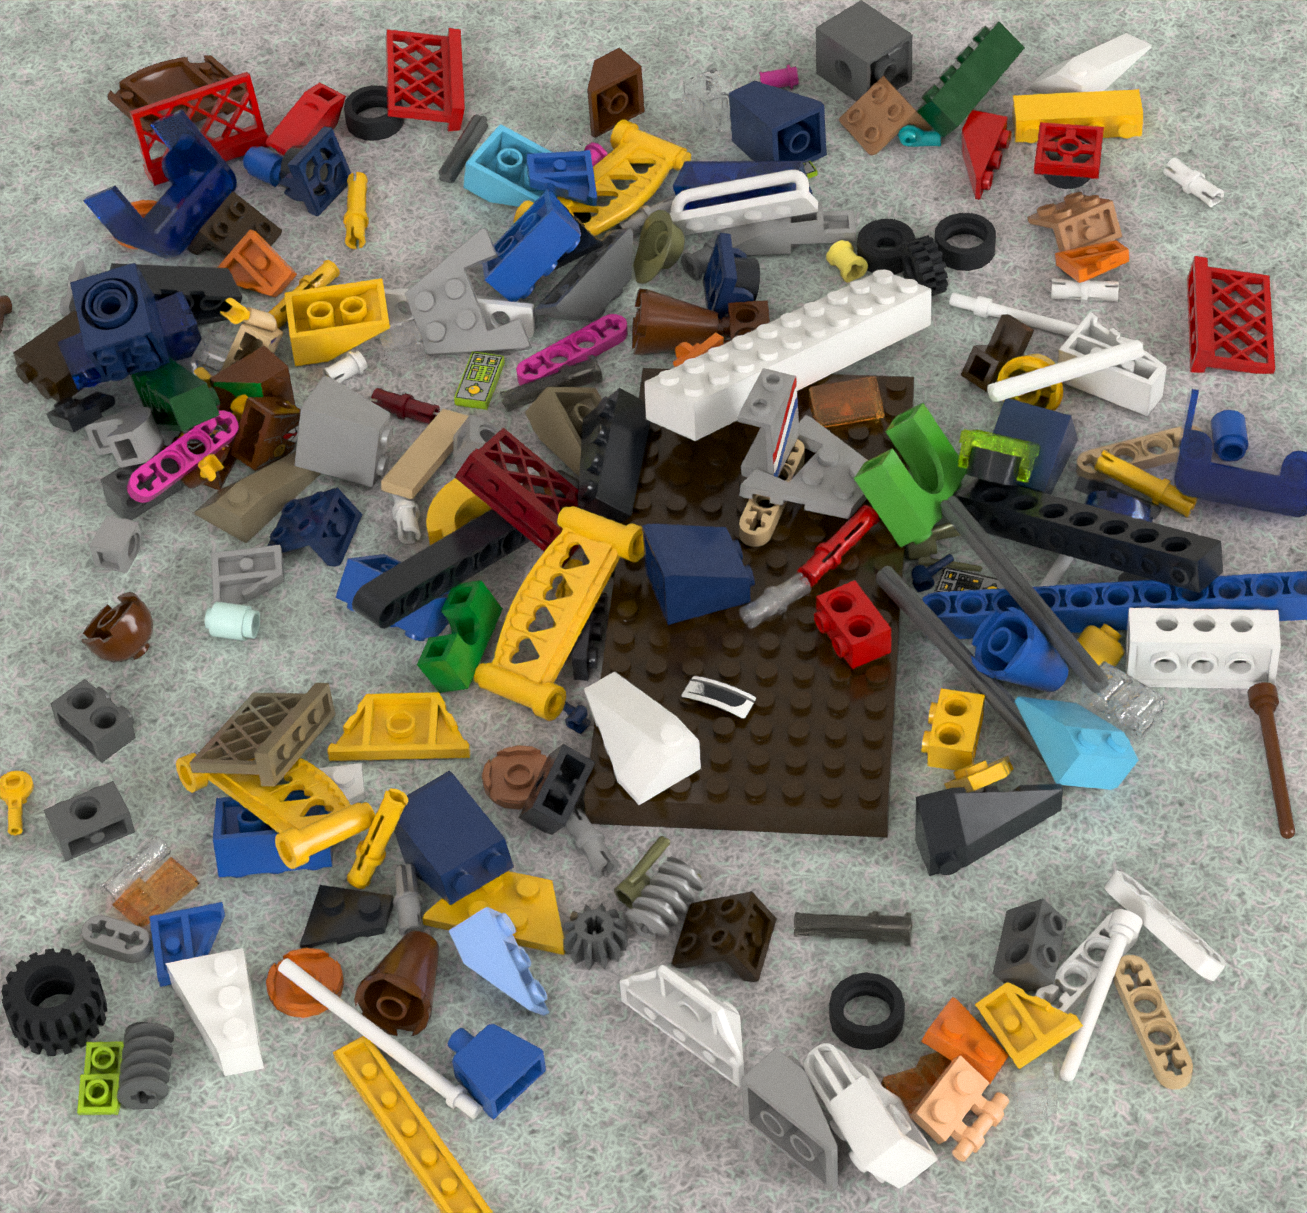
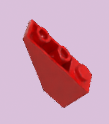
M319 82L303 93L266 139L265 144L274 148L281 155H285L292 146H306L323 127L334 129L337 126L346 96Z
M972 110L962 128L961 152L975 199L980 200L984 189H991L994 177L993 169L999 170L1003 156L1002 149H1008L1012 132L1007 130V116Z

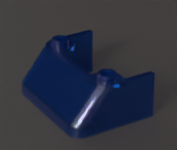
M183 110L158 119L150 125L170 149L163 157L162 170L172 186L144 218L116 185L87 196L83 200L116 240L164 259H170L182 254L198 231L237 187V179L233 170Z
M1192 389L1187 397L1174 471V485L1177 491L1186 497L1292 518H1300L1307 515V452L1294 451L1287 455L1282 462L1280 475L1211 462L1213 453L1212 440L1206 433L1192 430L1199 390Z

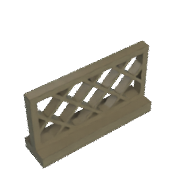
M315 683L306 694L253 692L190 762L192 773L256 774L260 777L261 786L275 787L336 715L329 683Z

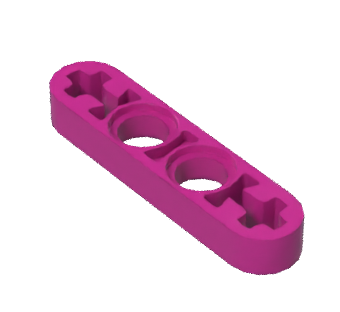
M617 314L603 316L521 361L516 368L519 385L526 389L542 387L620 344L628 336L626 319ZM582 342L594 343L590 348H580L578 346ZM559 356L567 358L563 363H553L551 361Z
M219 411V416L195 426L136 469L127 484V491L130 497L140 503H146L155 499L198 467V463L205 456L215 454L234 439L239 428L236 417L230 412ZM217 423L219 425L226 423L229 426L227 431H220L212 440L210 434L215 430ZM191 439L200 440L205 446V452L193 454L187 448V442ZM166 458L174 459L179 465V471L174 474L165 472L161 467V461ZM154 473L157 478L152 481L149 491L146 488L139 490L137 488L139 480L146 482Z

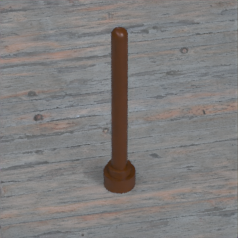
M1267 682L1257 683L1247 691L1249 706L1259 715L1280 834L1285 839H1291L1295 835V826L1274 712L1279 704L1278 692L1274 684Z

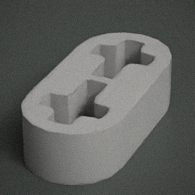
M93 916L83 924L81 929L84 943L89 950L127 963L143 961L150 955L152 950L151 940L146 929L109 916ZM102 929H106L107 935L100 934L97 938L93 937V932L100 933ZM136 940H140V946L134 945L131 949L127 948L126 943L133 944Z

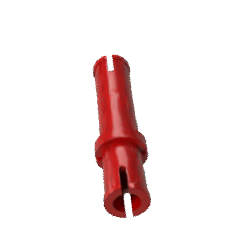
M863 505L826 543L822 542L815 548L814 555L797 570L799 579L805 585L812 587L825 573L836 569L841 563V558L872 526L879 522L877 512L872 507ZM854 529L855 531L846 540H844V538ZM830 552H832V554H831L827 559H825V560L822 562V560H823Z

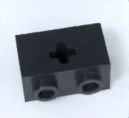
M565 744L559 746L548 755L518 818L550 835L563 828L569 819L595 761Z

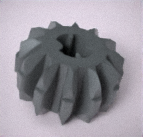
M602 903L597 909L592 910L585 904L583 913L572 911L570 921L564 923V950L567 954H571L574 964L585 960V966L590 970L594 962L599 961L600 965L605 969L608 964L607 958L619 962L621 951H626L628 946V938L626 936L628 933L627 924L624 919H620L616 908L606 912V908Z

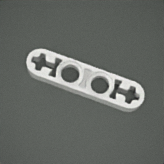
M1118 870L1113 873L1104 886L1105 890L1127 911L1138 915L1142 919L1143 925L1194 971L1208 980L1215 981L1226 967V961L1135 879Z
M1112 913L1102 921L1058 968L1054 984L1040 988L1035 996L1052 1003L1058 997L1060 990L1063 995L1059 998L1058 1008H1054L1067 1014L1072 1013L1092 990L1102 961L1091 959L1088 953L1094 949L1107 951L1111 941L1108 924ZM1139 934L1136 939H1133L1130 944H1126L1121 957H1123L1137 942ZM1079 974L1085 978L1086 983L1082 986L1074 987L1068 985L1064 979L1068 975Z

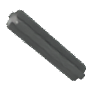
M473 115L438 171L440 181L453 183L488 128L485 116Z

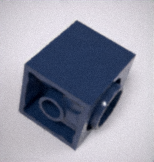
M136 263L70 282L85 352L104 382L120 381L128 375L141 371H153L161 365L170 363L154 294Z

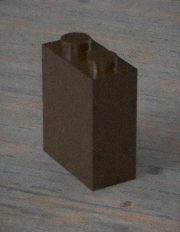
M75 310L13 352L17 364L15 371L18 377L25 384L30 382L34 384L40 394L46 399L53 398L58 402L62 399L73 397L101 377L85 352Z

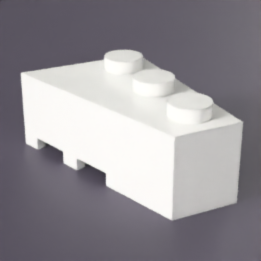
M1090 312L1059 349L1058 363L1126 342L1120 339V333L1114 328L1107 330L1097 322L1098 317ZM1144 350L1142 358L1062 383L1148 416L1163 397L1167 366Z
M243 948L166 963L173 990L180 998L189 1017L202 1035L205 1044L224 1076L263 1069L264 1065L250 974Z

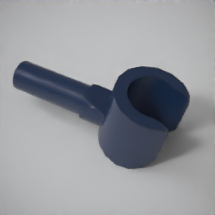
M948 554L927 568L924 565L915 566L912 569L911 576L913 578L912 584L916 591L923 592L932 589L935 584L932 576L954 561L953 556Z
M565 701L563 711L568 715L565 719L566 726L582 734L591 724L590 720L586 718L588 716L586 707L583 705L574 707Z

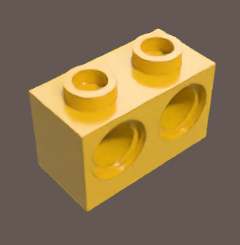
M941 688L938 703L931 702L928 724H933L931 731H924L921 752L928 753L927 766L956 771L974 763L984 719L985 695Z

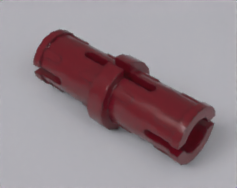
M376 388L371 396L372 399L377 400V402H371L390 413L396 414V417L401 420L409 418L429 425L437 416L433 413L440 412L439 405L416 400L413 395L408 393L399 395L382 388Z

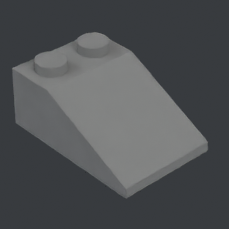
M775 1047L741 1078L744 1120L833 1192L838 1188L836 1141L804 1067L793 1056L787 1057Z

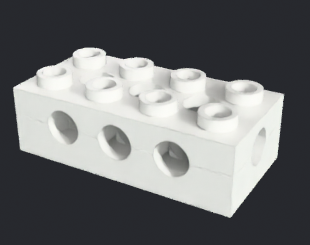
M1129 608L1125 644L1126 687L1249 689L1251 686L1263 682L1275 685L1281 647L1278 610ZM1165 659V660H1168V661H1167V662H1161V661H1159V660Z

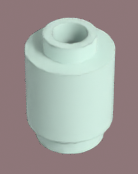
M217 601L212 608H208L206 611L205 628L209 629L212 637L246 641L247 638L255 639L258 634L260 613L257 610H252L251 606Z

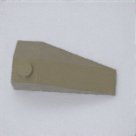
M296 451L218 490L194 513L205 521L247 543L282 511L287 502L296 498L321 473L295 466Z

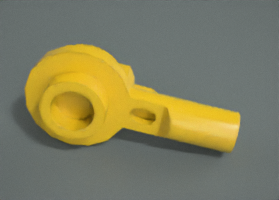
M24 771L7 772L0 778V798L8 805V833L10 835H20L23 832V804L27 802V798L34 788L32 777Z

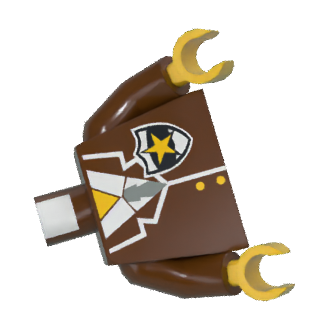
M244 394L233 400L230 407L231 410L228 411L236 417L238 425L240 424L248 398ZM217 423L215 430L210 434L211 439L213 440L214 436L220 431L226 432L229 426L226 423L223 425ZM189 428L183 432L180 431L178 437L162 434V437L165 441L162 450L171 445L173 442H175L181 436L186 434L192 428ZM235 437L217 453L205 456L198 463V467L180 480L190 489L203 484L220 490L237 458L230 454ZM191 439L187 442V448L193 454L205 452V446L200 440Z

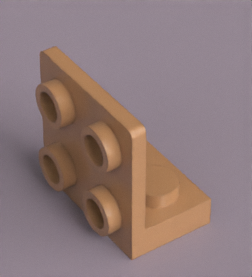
M884 76L839 118L840 123L869 155H876L905 125L911 124L924 131H931L933 129Z
M1082 192L1071 193L1064 197L1063 202L1056 205L1052 203L1040 206L1036 209L1037 213L1027 217L1030 224L1053 228L1059 252L1114 241L1122 237L1113 200L1099 198V195L1087 196L1083 195Z

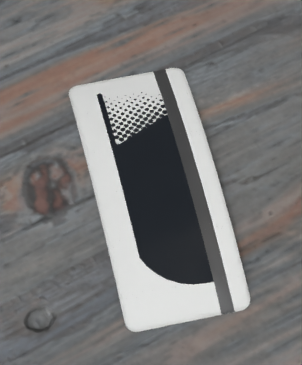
M699 676L692 677L681 695L685 698L702 701L722 708L741 718L746 717L756 701V697L738 688Z

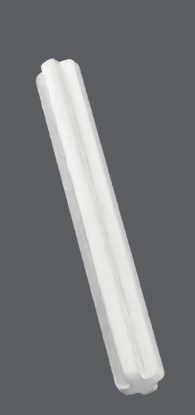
M1132 340L989 384L987 387L989 398L992 402H999L1142 358L1144 356L1143 345L1140 340Z

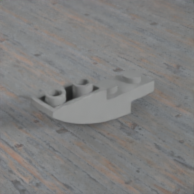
M818 202L817 212L724 229V233L731 234L733 248H738L747 255L791 254V244L836 243L840 240L856 242L854 210L823 211L822 202Z

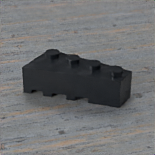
M111 263L110 270L128 264ZM136 264L154 294L162 330L225 321L228 319L222 316L220 311L228 312L232 308L226 302V299L233 298L241 304L242 295L228 268Z
M618 388L609 397L605 396L602 398L598 406L583 418L577 507L620 524L632 515L651 421L646 419L645 401L621 388Z

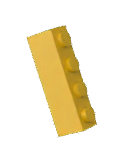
M1139 89L1013 95L1012 121L1015 142H1037L1040 122L1104 127L1103 138L1142 136L1143 108Z

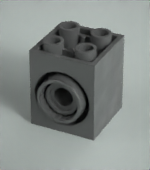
M860 0L816 27V74L855 101L859 100L883 76L898 90L912 81L913 34Z

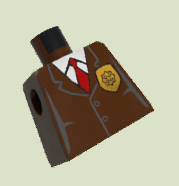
M279 396L247 398L230 454L254 471L287 456L294 450L298 438L301 409Z

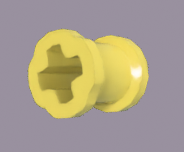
M840 240L834 243L826 254L828 263L840 270V276L847 283L864 276L868 269L866 260L853 252V246L849 241Z

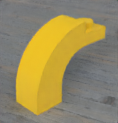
M456 478L453 479L436 494L429 506L426 518L429 545L439 541L492 508Z

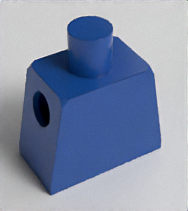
M495 1024L487 1025L475 1037L464 1028H459L451 1035L448 1041V1047L456 1053L452 1059L455 1078L468 1090L472 1098L483 1106V1110L493 1120L546 1071L544 1051Z

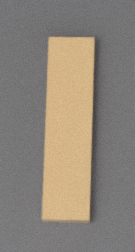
M442 409L381 480V490L413 499L452 453L453 436L468 418V415Z

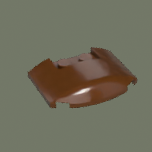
M204 55V63H190L188 57H181L159 62L132 73L119 82L120 89L116 94L110 90L107 95L108 100L132 121L129 111L235 75L212 55ZM244 83L233 86L228 97L240 103L246 92ZM213 94L206 95L198 107L211 113L219 97ZM225 101L219 113L224 112L226 115H229L236 110L237 106ZM183 104L174 106L169 117L182 122L189 107ZM195 111L188 125L208 117ZM153 114L141 117L142 128L152 132L160 118ZM166 121L158 136L173 138L178 126Z

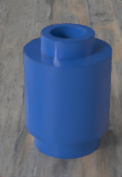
M254 146L246 152L243 166L251 176L276 187L281 180L283 156L263 146Z
M1223 410L1217 413L1211 419L1214 451L1224 461L1240 460L1244 457L1249 446L1245 417L1242 413L1235 410Z

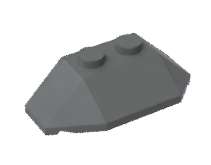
M630 227L608 231L601 238L603 246L586 254L535 308L537 315L569 321L585 319L593 321L602 316L606 305L623 293L622 288L632 278L633 232Z

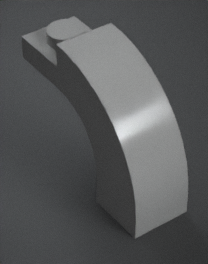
M148 407L125 408L116 415L102 417L84 427L97 456L113 453L119 468L146 463L162 449L165 442Z

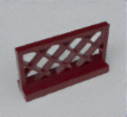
M502 428L480 449L476 448L470 453L455 475L459 482L542 551H545L563 530L557 522L560 508L578 507L579 490L505 428ZM500 442L507 446L513 454L502 452ZM506 463L515 464L518 472L507 470ZM527 467L536 470L540 476L529 474ZM533 485L543 487L545 495L535 493ZM554 489L560 490L566 495V498L556 497ZM581 545L571 547L569 551L570 557L564 560L562 567L572 559L574 554L581 548Z

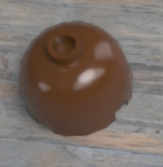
M127 592L118 596L117 599L121 603L113 609L107 604L90 621L83 632L88 639H82V643L101 659L113 663L123 662L131 657L136 660L143 656L150 647L148 641L153 633L151 612L145 603L133 592Z

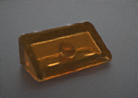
M875 376L809 388V407L813 419L824 428L884 418L882 400Z

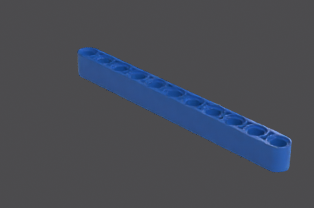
M1307 571L1218 576L1200 593L1155 580L1033 587L1071 633H1080L1090 625L1101 628L1104 623L1114 630H1127L1129 608L1144 607L1278 610L1279 621L1307 620ZM1005 588L934 592L922 598L923 602L958 639H972L980 624L995 611L1002 613L1009 610L1007 607H1014L1024 612Z

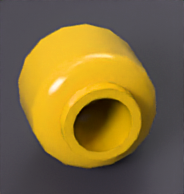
M1105 623L1101 628L1094 625L1087 626L1077 638V641L1107 676L1111 674L1125 654L1124 647L1118 642L1122 636Z

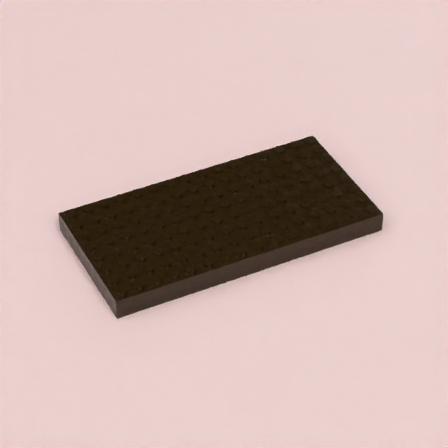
M643 368L639 398L645 401V381L659 375L662 371L670 369ZM830 374L797 391L799 422L805 415L811 417L867 460L893 448L910 474L909 466L885 431L896 416L914 407V377ZM737 420L694 441L656 423H650L632 515L622 524L628 525L633 523L641 527L646 524L726 527L732 541L738 540L742 549L743 565L751 567L755 585L750 587L751 602L668 625L647 578L645 557L643 556L637 562H631L620 557L615 568L600 679L615 671L678 717L699 740L701 769L638 805L618 783L609 754L607 755L599 727L594 722L590 759L595 761V764L586 781L584 796L586 816L591 824L888 838L901 608L876 583L875 575L885 566H890L903 579L905 546L900 548L879 517V522L872 526L841 558V563L836 569L825 573L814 586H807L799 579L797 570L814 555V550L820 543H826L849 519L804 510L805 504L787 501L768 543L758 547L744 544L739 536V522L749 498L739 496L741 484L747 479V477L741 474V465L761 427L740 423ZM805 449L804 465L814 456L815 452ZM779 475V476H778V478H780V479H782V480H784V481L787 479V478H786L785 476H783V475ZM768 499L758 502V505L763 508H770L775 505L770 503ZM866 499L865 502L858 508V510L853 515H855L863 505H868L872 508L873 506L871 505L869 500ZM757 519V524L753 531L761 527V520ZM853 529V530L844 538V540H846L855 530ZM830 552V553L822 560V562H823L825 559H827V558L832 554V552ZM855 580L891 627V653L852 669L844 657L839 658L832 646V640L826 632L821 633L814 621V613L817 612L816 596ZM699 676L738 688L756 697V701L746 717L741 718L722 708L702 701L685 698L681 695L692 677Z

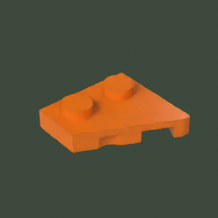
M251 229L217 267L228 268L237 286L272 297L280 295L297 275L281 256L256 231Z
M1117 240L1057 252L1055 253L1056 266L1081 283L1129 262V249Z
M954 997L943 1008L921 1040V1042L951 1061L961 1055L990 1084L1009 1056Z

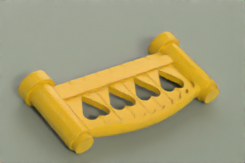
M621 120L616 124L611 134L610 143L614 150L593 167L597 196H615L617 198L610 200V204L604 207L598 205L589 206L558 196L557 199L572 215L573 213H597L596 216L591 217L589 222L583 223L587 230L594 236H597L619 224L641 208L656 193L671 169L677 171L687 169L691 162V153L687 152V149L639 130L638 125L635 123ZM631 164H654V166L649 167L646 173L639 174L634 171ZM611 180H635L636 182L630 183L629 188L626 190H618ZM526 200L521 203L515 213L514 223L534 202Z
M575 506L564 507L560 511L557 522L563 529L561 534L555 538L540 556L520 586L503 623L492 663L479 664L474 674V681L478 683L480 688L531 708L536 716L548 721H552L560 715L566 701L565 689L554 684L620 557L631 562H637L644 556L641 526L633 523L623 525ZM581 545L590 563L570 569H562L564 560L570 557L569 551L571 547ZM558 576H564L573 592L572 596L546 601L547 592L553 588V580ZM542 607H547L556 626L554 628L529 632V625L536 620V612ZM527 638L530 639L540 657L535 660L513 664L512 657L515 653L519 652L520 642Z
M195 753L187 754L176 761L178 776L189 792L193 793L207 787L210 781L275 831L279 832L275 837L276 848L281 860L290 869L306 864L309 861V856L369 829L375 817L374 810L369 803L364 802L361 804L357 802L351 805L342 790L328 775L302 758H299L284 775V781H289L290 783L276 785L275 787L261 786L260 777L256 774L192 773L190 762L196 756ZM295 790H302L305 796H310L308 799L284 801ZM315 805L325 806V811L331 812L324 815L305 816L309 809Z

